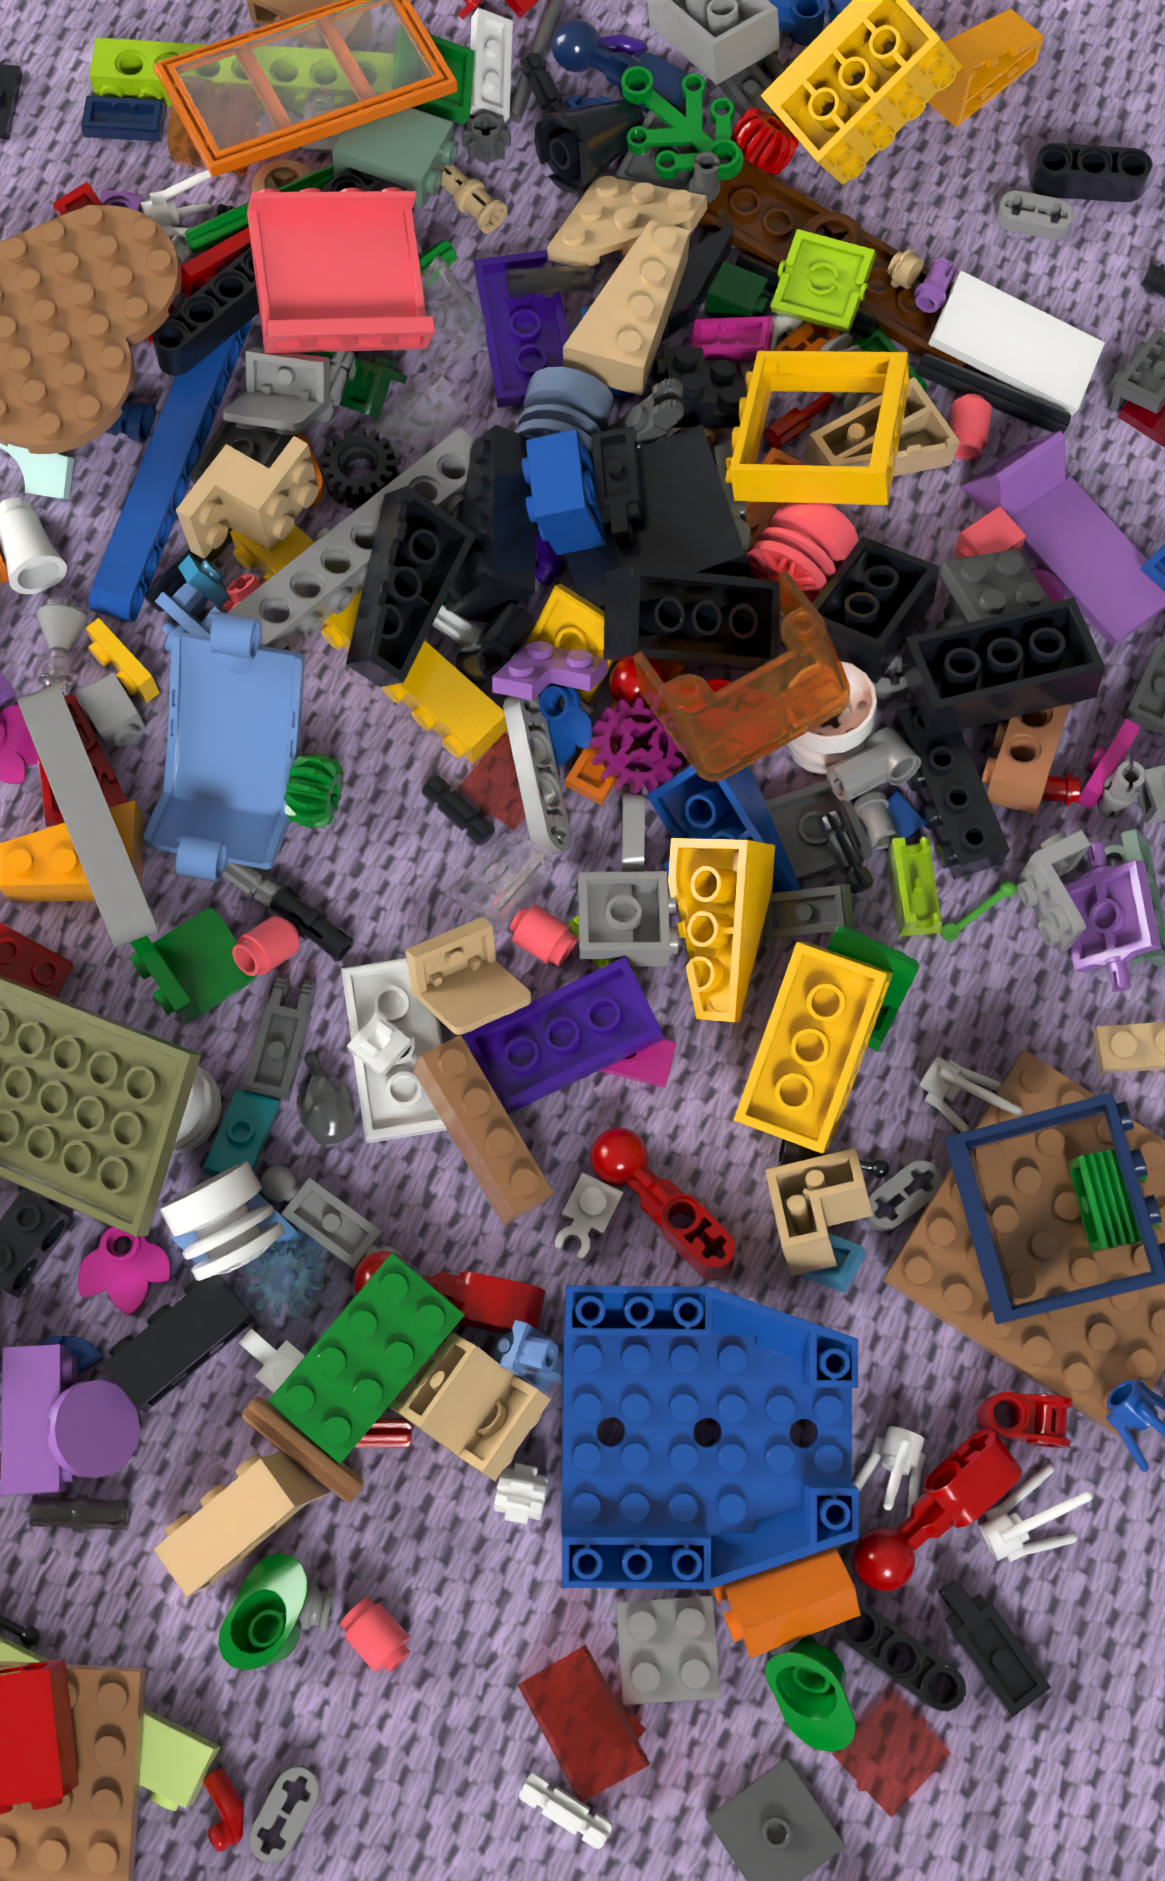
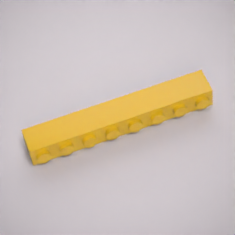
M295 524L289 536L283 541L279 540L272 551L265 549L235 530L230 532L235 546L233 554L247 570L250 571L253 568L258 570L263 575V581L270 579L315 543ZM363 589L352 598V601L343 612L339 614L334 612L321 625V634L337 650L343 647L349 652ZM424 641L404 683L381 687L393 702L399 704L403 701L413 710L411 712L412 717L423 729L429 731L433 728L443 737L441 740L442 744L454 757L459 759L464 756L472 764L508 732L504 710L426 641Z

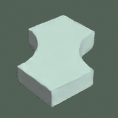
M0 443V448L8 452L19 464L24 476L25 493L69 500L74 458L62 453L31 454L28 449L10 444L6 447Z

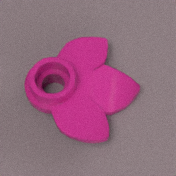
M19 704L8 706L0 712V781L8 784H21L26 776L25 765L32 766L38 764V755Z
M109 1226L101 1236L99 1248L88 1254L81 1263L78 1274L79 1294L84 1298L107 1290L114 1304L127 1315H132L145 1302L149 1292V1282L163 1283L170 1280V1261L161 1247L147 1242L146 1236L135 1237L113 1226ZM122 1238H130L132 1242L131 1249L127 1253L119 1254L116 1250L118 1241Z

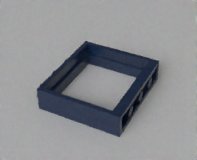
M1113 1092L944 1138L996 1324H1004L1165 1284V1242L1159 1244L1154 1224L1162 1223L1161 1214L1155 1195L1145 1196L1140 1177L1148 1176V1171L1141 1148L1131 1150L1126 1131L1135 1128L1126 1101L1117 1103ZM1105 1114L1151 1271L1016 1305L973 1150Z

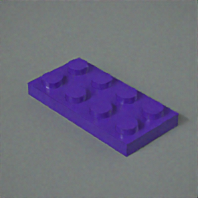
M547 250L473 260L497 408L524 404L530 378L536 371L546 367H563V346L569 337L555 262L549 261Z
M627 957L621 958L531 1002L529 1005L509 1015L500 1017L464 1035L473 1057L507 1114L665 1039Z

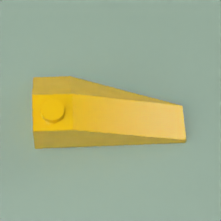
M671 838L668 885L672 898H676L681 922L676 924L679 938L685 939L689 959L686 965V972L696 1019L740 1022L772 892L775 845L750 840Z

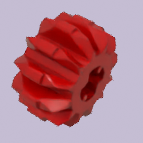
M749 107L745 114L741 115L731 134V140L741 149L744 160L753 164L755 168H760L765 173L780 174L793 159L795 150L799 145L798 139L782 121L778 120L774 114L770 115L764 109Z

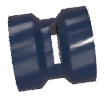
M126 398L121 407L123 413L104 433L115 436L123 433L132 441L145 443L154 425V405L143 400L131 402Z

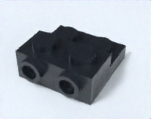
M662 347L660 358H655L653 363L654 383H661L664 379L675 378L676 380L679 379V382H682L683 396L677 399V401H680L682 406H684V414L681 420H678L671 428H693L701 424L703 428L740 427L739 403L741 397H747L748 393L739 361L723 359L705 361L702 347Z

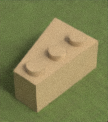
M915 377L910 379L893 477L950 466L960 445V440ZM883 394L811 433L804 453V459L808 465L869 467Z
M283 1451L263 1458L257 1453L236 1468L235 1473L238 1478L226 1487L222 1483L205 1494L199 1500L203 1508L191 1517L189 1513H186L172 1522L164 1530L168 1537L154 1548V1551L185 1596H192L207 1589L257 1550L256 1547L278 1528L282 1530L293 1522L292 1516L306 1504L315 1500L319 1501L330 1493L327 1487Z

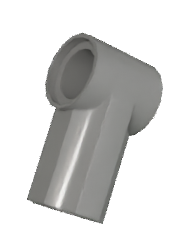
M886 727L874 733L866 742L864 749L827 767V779L840 801L846 800L848 802L887 781L891 785L905 783L917 772L921 759L892 727Z

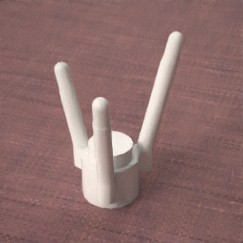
M209 171L200 172L163 191L149 193L151 201L140 203L142 213L156 221L170 238L174 237L175 234L178 237H185V231L190 228L173 227L179 225V217L209 211L211 205L203 203L176 208L174 200H166L211 178Z
M939 1056L936 1057L919 1085L929 1092L924 1101L936 1107L961 1133L971 1131V1129L944 1101L946 1097L953 1102L961 1089L1017 1117L1024 1115L1022 1108L974 1084L977 1083L997 1091L1002 1082L963 1068L952 1060L948 1062Z
M889 1426L885 1439L876 1437L869 1457L852 1484L859 1488L860 1493L882 1457L881 1466L892 1471L883 1503L884 1509L891 1510L902 1475H909L911 1470L907 1508L908 1518L911 1513L912 1504L919 1499L921 1472L926 1455L921 1453L925 1439L912 1431Z
M1047 1464L999 1506L985 1512L984 1514L988 1521L980 1524L979 1529L990 1552L997 1561L1007 1557L1008 1561L1012 1562L1024 1555L1072 1544L1078 1539L1074 1533L1026 1544L1022 1543L1030 1539L1028 1531L1091 1501L1093 1494L1089 1491L1084 1492L1024 1521L1020 1519L1016 1512L1008 1516L1007 1513L1053 1473L1054 1467L1051 1464Z

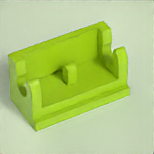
M905 837L893 838L886 853L898 937L941 933L943 929L930 840L927 837L921 838L920 843L906 846Z

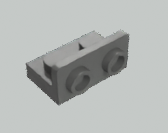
M1156 329L1146 343L1141 341L1135 348L1126 369L1120 368L1116 372L1109 387V391L1113 392L1111 409L1118 412L1127 400L1156 414L1164 406L1165 332Z

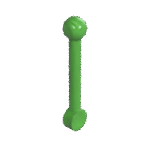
M1008 880L1002 882L999 891L955 924H946L941 932L943 939L948 942L956 940L960 930L1004 897L1014 896L1017 891L1015 883Z

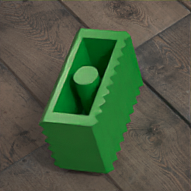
M1115 1149L1081 1155L1068 1161L1067 1167L1070 1171L1072 1186L1075 1189L1074 1194L1077 1198L1079 1213L1082 1216L1089 1251L1095 1253L1143 1243ZM1147 1176L1140 1177L1142 1184L1146 1182ZM1159 1223L1154 1224L1155 1229H1158Z

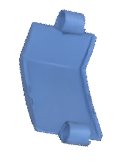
M214 611L211 613V617H214L210 637L178 631L175 632L171 640L169 718L163 792L151 815L143 835V842L146 848L177 853L176 872L178 875L218 882L228 863L266 870L271 869L288 831L290 820L284 811L286 802L283 798L286 794L289 770L294 767V761L299 756L305 657L299 652L261 646V624L259 619Z

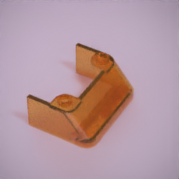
M786 570L779 574L780 613L784 617L781 624V638L789 651L720 690L713 692L703 678L694 674H683L664 684L642 652L633 655L640 694L694 771L704 780L716 782L732 776L840 714L847 708L850 702V683L826 623Z

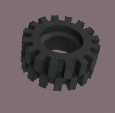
M358 428V435L352 436L351 429L345 430V439L343 440L338 435H335L331 438L333 447L326 444L323 449L325 456H321L322 473L330 496L334 494L335 501L340 505L346 500L347 508L355 509L356 502H360L363 505L397 478L398 475L395 452L393 447L390 448L389 441L385 437L380 440L379 433L374 430L371 431L369 437L366 436L365 428ZM356 459H368L376 466L374 473L364 479H351L345 475L344 469L349 462Z

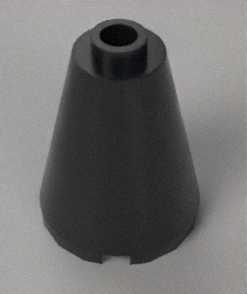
M626 99L551 111L542 116L544 117L543 120L537 122L535 126L534 142L541 165L547 162L554 174L548 177L556 186L563 191L574 193L585 188L627 149V133L631 128L643 124L645 120L644 114L638 105Z

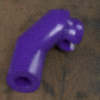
M624 34L600 37L601 46L615 53L624 51L633 57H639L640 54L646 53L649 50L644 40Z
M536 529L538 565L536 566L535 579L544 585H550L554 581L555 576H560L562 572V555H556L548 541L543 542L539 531Z

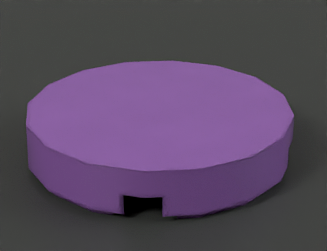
M104 1380L74 1384L59 1395L50 1409L48 1421H51V1434H47L49 1449L56 1462L71 1475L88 1478L111 1475L126 1465L136 1450L140 1433L138 1411L117 1384Z

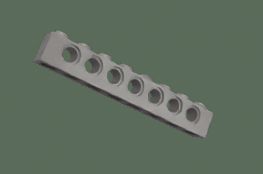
M459 427L228 611L227 614L259 619L261 624V646L291 651L292 647L304 637L306 639L311 638L320 629L323 621L334 612L336 614L343 612L352 601V598L363 589L386 493L409 485L452 517L457 518L461 514L470 463V449L476 439Z

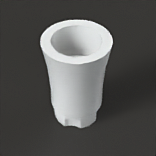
M20 497L3 500L0 504V547L6 563L11 588L21 594H36L57 585L65 577L67 565L52 545L37 513L32 510L29 502L22 501Z

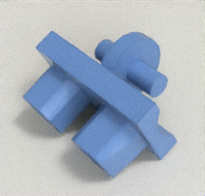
M187 582L172 597L162 592L155 600L162 609L180 624L176 627L172 622H168L162 629L168 636L165 642V650L170 655L171 640L175 632L179 631L210 637L214 617H211V613L214 611L225 613L220 608L214 606L205 619L201 621L196 615L209 599Z
M515 1320L512 1327L513 1331L503 1335L495 1346V1361L500 1364V1367L538 1390L550 1393L553 1382L563 1385V1347L528 1323Z

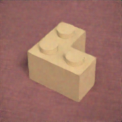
M856 1148L766 1169L765 1172L781 1246L791 1277L837 1266L828 1226L873 1216Z

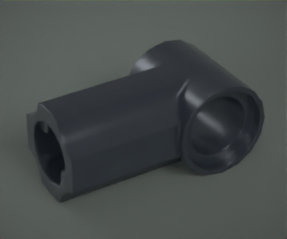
M512 602L503 603L476 640L459 651L456 657L457 669L472 683L492 681V676L511 660L534 629L533 618L524 608H520ZM482 655L485 658V669L483 668L481 663Z

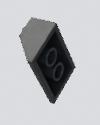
M862 536L804 614L803 623L832 660L853 664L866 673L871 682L877 684L904 646L906 637L911 636L934 603L939 566Z

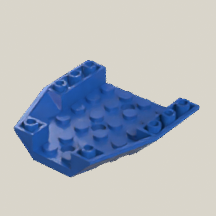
M566 1285L563 1327L561 1460L562 1588L712 1589L859 1539V1488L852 1484V1388H858V1339L713 1287ZM608 1417L617 1418L624 1425L622 1439L612 1445L602 1443L597 1437L598 1424ZM704 1418L716 1420L720 1427L719 1438L711 1445H701L694 1439V1427L698 1421ZM800 1419H808L815 1426V1437L806 1446H797L790 1439V1428L794 1422Z

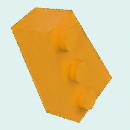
M1010 8L945 41L944 44L963 67L957 72L953 83L946 89L938 91L927 103L957 128L1037 63L1044 36Z
M136 800L111 807L109 810L142 889L145 817ZM65 823L0 843V890L9 902L95 901Z

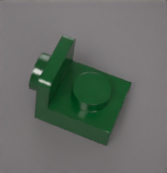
M372 355L371 362H367L354 357L340 406L379 419L391 380L405 384L408 376L394 371L396 363Z

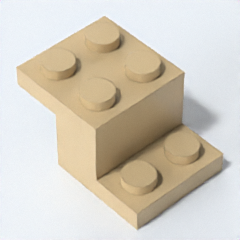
M293 436L272 466L267 468L226 444L176 509L190 551L205 559L213 548L217 549L222 545L227 536L228 528L235 530L269 551H272L279 540H285L293 529L295 518L303 508L306 509L312 505L318 494V484L309 445Z
M450 1332L388 1407L410 1421L454 1455L493 1481H496L503 1469L511 1463L514 1453L529 1431L539 1422L542 1412L551 1399L537 1388L500 1367L497 1361L478 1346Z

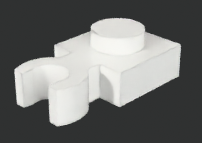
M582 1173L562 1212L563 1217L573 1222L571 1226L562 1229L558 1233L555 1240V1249L560 1251L568 1238H577L582 1245L578 1251L577 1259L583 1261L590 1251L589 1234L591 1230L604 1236L623 1197V1192Z

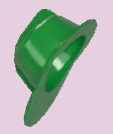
M281 1553L267 1556L253 1567L245 1579L219 1631L218 1646L222 1658L232 1668L247 1671L275 1664L287 1658L296 1648L301 1633L299 1617L308 1595V1577L303 1565L293 1556Z
M809 1635L802 1638L788 1652L776 1654L767 1662L765 1677L790 1730L805 1744L817 1750L835 1752L845 1749L854 1739L856 1723L852 1708L844 1692L846 1671L840 1658L827 1647L819 1645L814 1636Z

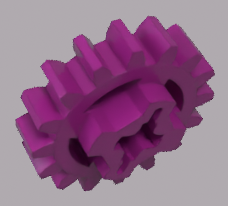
M637 697L630 708L628 703L622 699L615 706L616 712L608 707L601 715L603 721H597L592 727V731L598 736L591 739L588 743V748L598 750L599 753L595 755L591 763L592 765H604L605 770L600 776L602 780L609 778L611 775L616 778L614 789L619 790L627 783L630 784L631 793L637 794L644 784L650 793L658 787V780L663 784L668 782L673 777L670 770L676 771L681 766L682 761L675 755L683 752L685 744L675 742V738L683 730L681 727H670L668 723L673 717L671 712L663 716L657 713L659 710L658 702L655 701L647 709L644 708L642 698ZM634 720L642 721L644 723H635ZM659 736L663 744V752L659 748ZM644 737L647 738L642 748L637 751L634 750L629 755L626 754L631 748V744L637 741L640 742ZM610 739L615 744V755L611 751ZM627 768L639 769L640 772L631 771Z

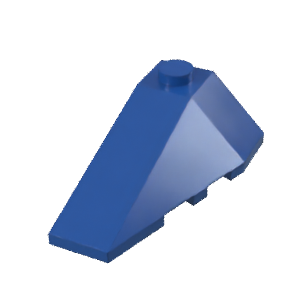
M733 742L706 754L647 795L665 827L675 838L750 840L775 845L771 893L801 890L757 781Z

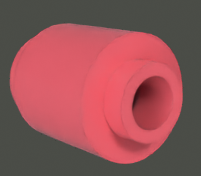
M966 394L951 404L948 425L960 440V445L954 456L956 458L965 460L976 459L982 455V450L987 447L992 406L980 395Z
M536 904L529 910L523 907L516 914L509 928L514 932L512 937L513 943L544 963L549 964L552 962L558 967L566 961L578 941V936L570 932L572 928Z
M272 916L238 939L237 945L232 950L234 961L239 969L248 976L264 975L298 952L299 934L296 927L290 921L279 916Z
M369 1597L364 1598L353 1607L339 1624L346 1632L344 1639L375 1673L383 1668L388 1673H391L411 1653L406 1645L412 1637L380 1602L374 1604Z

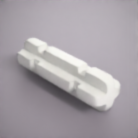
M531 1773L520 1790L519 1798L534 1809L539 1805L543 1808L541 1812L543 1815L574 1835L579 1831L583 1834V1841L595 1849H600L611 1833L613 1826L611 1821L599 1813H596L595 1816L588 1813L590 1807L557 1786L554 1790L548 1787L550 1781L537 1773Z

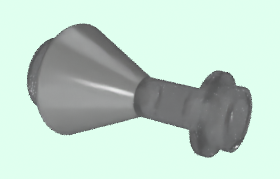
M52 597L46 601V606L38 609L36 613L50 648L49 670L39 675V682L43 685L42 689L59 684L62 694H66L74 684V679L66 674L68 651L88 623V617L81 610V605L76 600L67 597Z

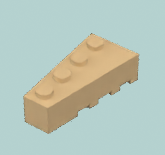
M653 220L649 221L564 344L563 367L581 370L590 374L607 387L643 395L688 261L690 230Z

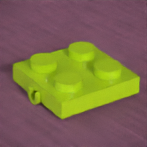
M797 229L787 260H782L778 268V278L780 280L770 306L772 312L850 333L860 301H864L865 289H868L869 286L867 280L876 257L875 250Z

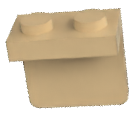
M484 917L405 949L411 993L454 1034L460 1035L471 1032L482 1025L509 1015L531 1003V992L496 961L493 927Z

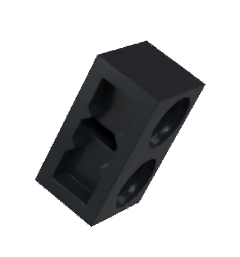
M25 1187L0 1219V1288L17 1298L20 1297L74 1222L63 1212Z

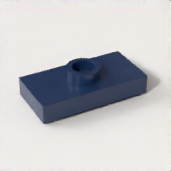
M86 96L81 130L86 138L162 142L166 106L164 100Z

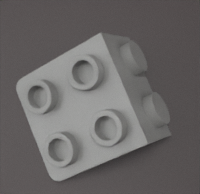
M249 348L245 351L247 392L223 410V420L235 422L236 426L242 429H256L261 426L274 428L275 432L281 435L298 434L330 407L329 358L300 353H265L264 348Z
M1082 830L1068 837L1065 832H1060L1045 840L1041 844L1042 849L1034 852L1017 878L1019 883L1017 884V892L1021 901L1027 908L1032 907L1041 921L1038 923L1042 938L1049 946L1054 945L1060 954L1069 950L1086 929L1081 914L1060 880L1061 877L1072 872L1090 847V843Z

